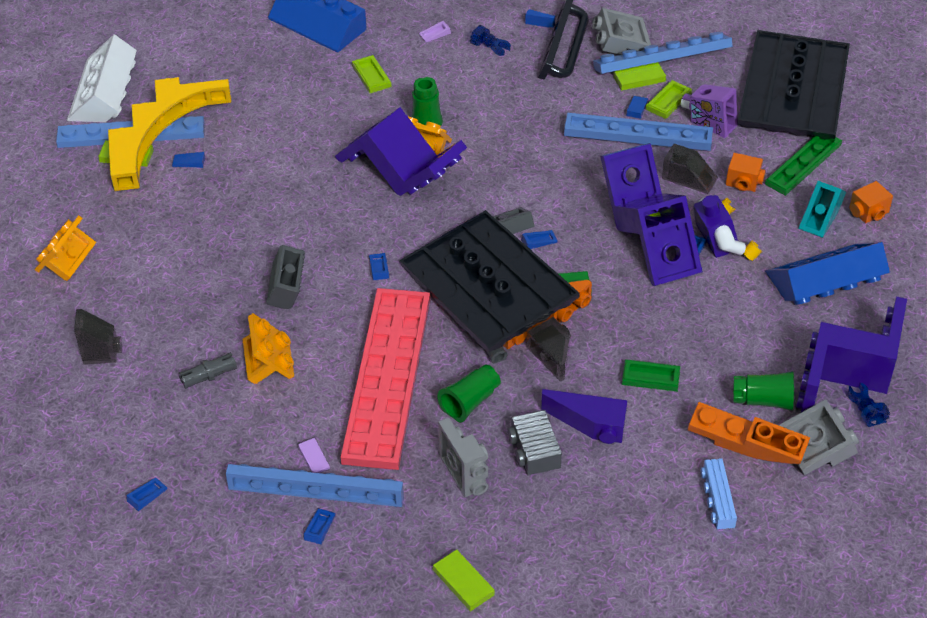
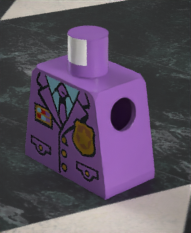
M704 84L692 95L685 94L682 97L681 107L691 110V122L693 124L713 127V133L723 138H726L737 127L735 88Z

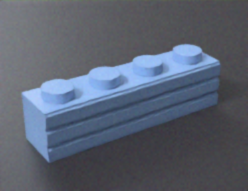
M723 459L704 460V466L700 469L701 478H705L706 481L704 482V491L709 494L707 498L708 508H712L713 511L711 512V522L716 524L717 529L735 528L737 516Z

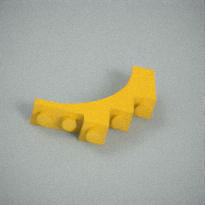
M179 77L155 80L156 102L132 104L133 127L108 129L110 173L114 191L140 188V170L145 154L156 137L171 123L198 108L213 104L231 103L228 79L180 84Z

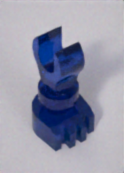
M479 25L472 31L470 36L472 44L479 46L484 42V46L491 47L495 54L499 56H504L505 50L502 48L510 51L511 44L508 41L496 38L483 25Z
M863 383L859 385L861 393L855 392L849 386L848 398L857 404L861 411V418L868 427L887 423L886 420L889 419L890 412L885 403H875L869 397L868 387Z

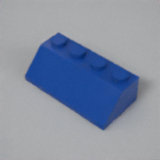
M275 0L268 16L269 20L337 53L367 30L365 9L347 0Z
M869 242L849 245L768 269L765 272L785 301H794L795 305L810 302V297L818 295L819 298L835 294L834 289L850 290L858 287L857 282L864 280L865 283L880 281L881 275L890 273L883 242Z

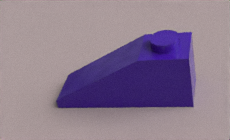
M543 389L541 410H545L546 413L592 439L600 440L606 444L622 443L628 400Z

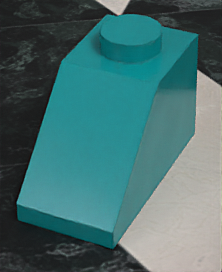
M817 181L798 229L823 238L840 210L846 191Z

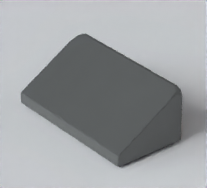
M522 207L493 216L512 234L535 227L532 212Z

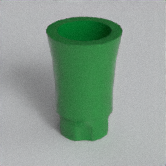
M430 77L418 78L413 85L411 117L417 119L418 123L426 125L427 122H432L441 126L443 118L440 111L439 91L436 82Z
M485 364L479 369H474L455 383L440 389L437 393V399L442 411L457 422H464L473 410L491 396L494 389L501 384L500 376L493 367Z
M794 372L763 375L747 374V377L734 376L733 403H747V405L777 407L793 411Z

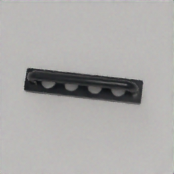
M565 0L560 9L538 75L539 79L545 80L548 73L556 77L566 78L574 70L589 17L584 9L572 4L573 0ZM570 12L578 16L580 20L565 67L559 68L553 65V61Z

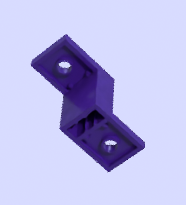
M399 107L366 130L336 154L335 157L341 163L347 159L352 162L361 154L366 153L395 193L401 196L406 192L411 195L419 188L425 187L432 180L438 179L446 172V168L453 166L462 159L460 154L467 147L460 140L436 155L408 116Z
M651 143L600 156L616 228L618 231L640 234L651 284L657 286L703 272L687 198L685 195L663 194L661 192ZM632 167L636 171V178L634 181L629 182L626 179V171ZM657 212L660 213V215L657 216H648L650 214H654ZM670 246H674L676 257L669 261L666 257V250Z
M896 296L894 306H888L885 323H889V325H883L881 334L821 322L819 333H812L809 348L815 349V351L809 350L805 369L810 370V372L804 370L800 390L806 392L800 391L796 408L802 409L801 413L815 405L820 379L887 394L897 360L907 298Z

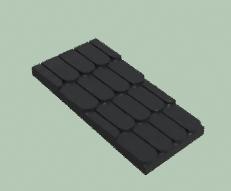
M757 30L737 124L749 128H766L774 132L786 131L795 135L818 136L820 139H835L850 43Z
M486 210L400 260L401 266L420 287H423L426 292H429L430 296L488 352L502 347L510 339L525 333L528 328L545 321L551 314L568 307L580 296V293Z

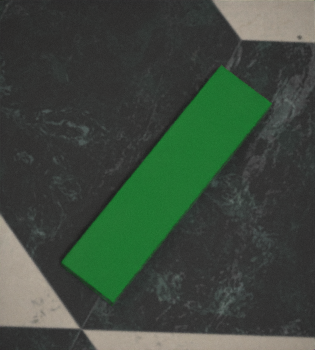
M814 136L765 180V185L786 196L842 144V140L837 137L835 139H820V137Z

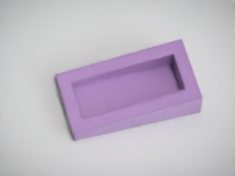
M441 21L420 32L419 35L425 42H429L451 34V30L444 21Z
M315 438L298 444L299 451L312 473H320L330 469Z

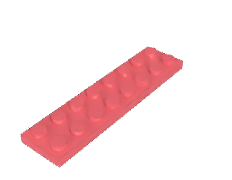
M377 288L341 453V465L399 470L430 305L429 292Z

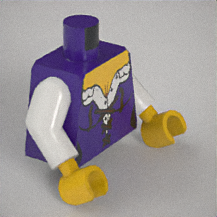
M709 195L701 198L693 205L696 225L716 258L734 253L738 255L744 254L749 260L753 261L763 252L753 240L747 246L745 243L738 241L730 216L736 209L730 206V199L725 198L721 202L717 195Z

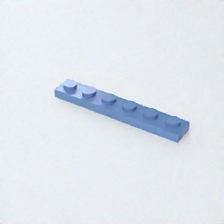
M713 32L709 34V37H689L688 41L682 43L680 41L666 42V46L649 45L644 47L642 51L636 52L634 49L625 50L622 52V55L618 56L605 54L600 56V59L593 60V65L597 72L603 74L733 47L732 38L724 35L723 32Z
M567 113L564 136L638 144L651 143V145L711 151L713 127Z
M204 116L179 118L166 127L154 141L204 138ZM133 121L58 126L57 147L104 145L105 140L109 141L108 129L133 127Z
M228 464L226 470L229 490L402 507L404 500L403 482L392 479L382 480L365 478L363 476H342L334 473L322 474L304 470H282L275 467L263 468L245 464Z

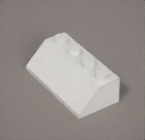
M114 34L87 58L67 121L107 122L111 117L116 118L122 109L120 106L121 101L127 93L125 87L131 79L129 74L136 63L134 60L136 49Z

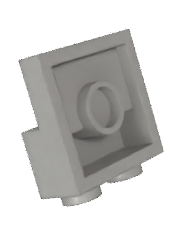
M601 8L598 16H595L593 19L592 28L597 30L596 43L601 44L602 51L622 55V52L626 49L642 51L644 47L651 45L642 17Z
M826 399L779 425L810 437L801 464H798L804 475L828 462L833 467L858 453L855 446L859 443L857 436L851 428L845 429L842 424L845 422L842 413L837 406L832 408Z
M449 417L438 421L439 456L463 496L483 494L488 489L486 478H488L489 469L486 464L488 453L482 443L479 444L473 434L464 437L461 429L458 426L455 427Z

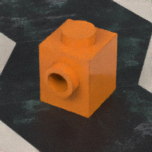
M733 153L728 168L726 186L735 187L742 191L755 192L757 185H762L765 178L766 170L762 169L763 159Z
M875 181L853 191L849 209L854 217H859L865 224L872 220L878 221L885 214L889 213L893 195Z

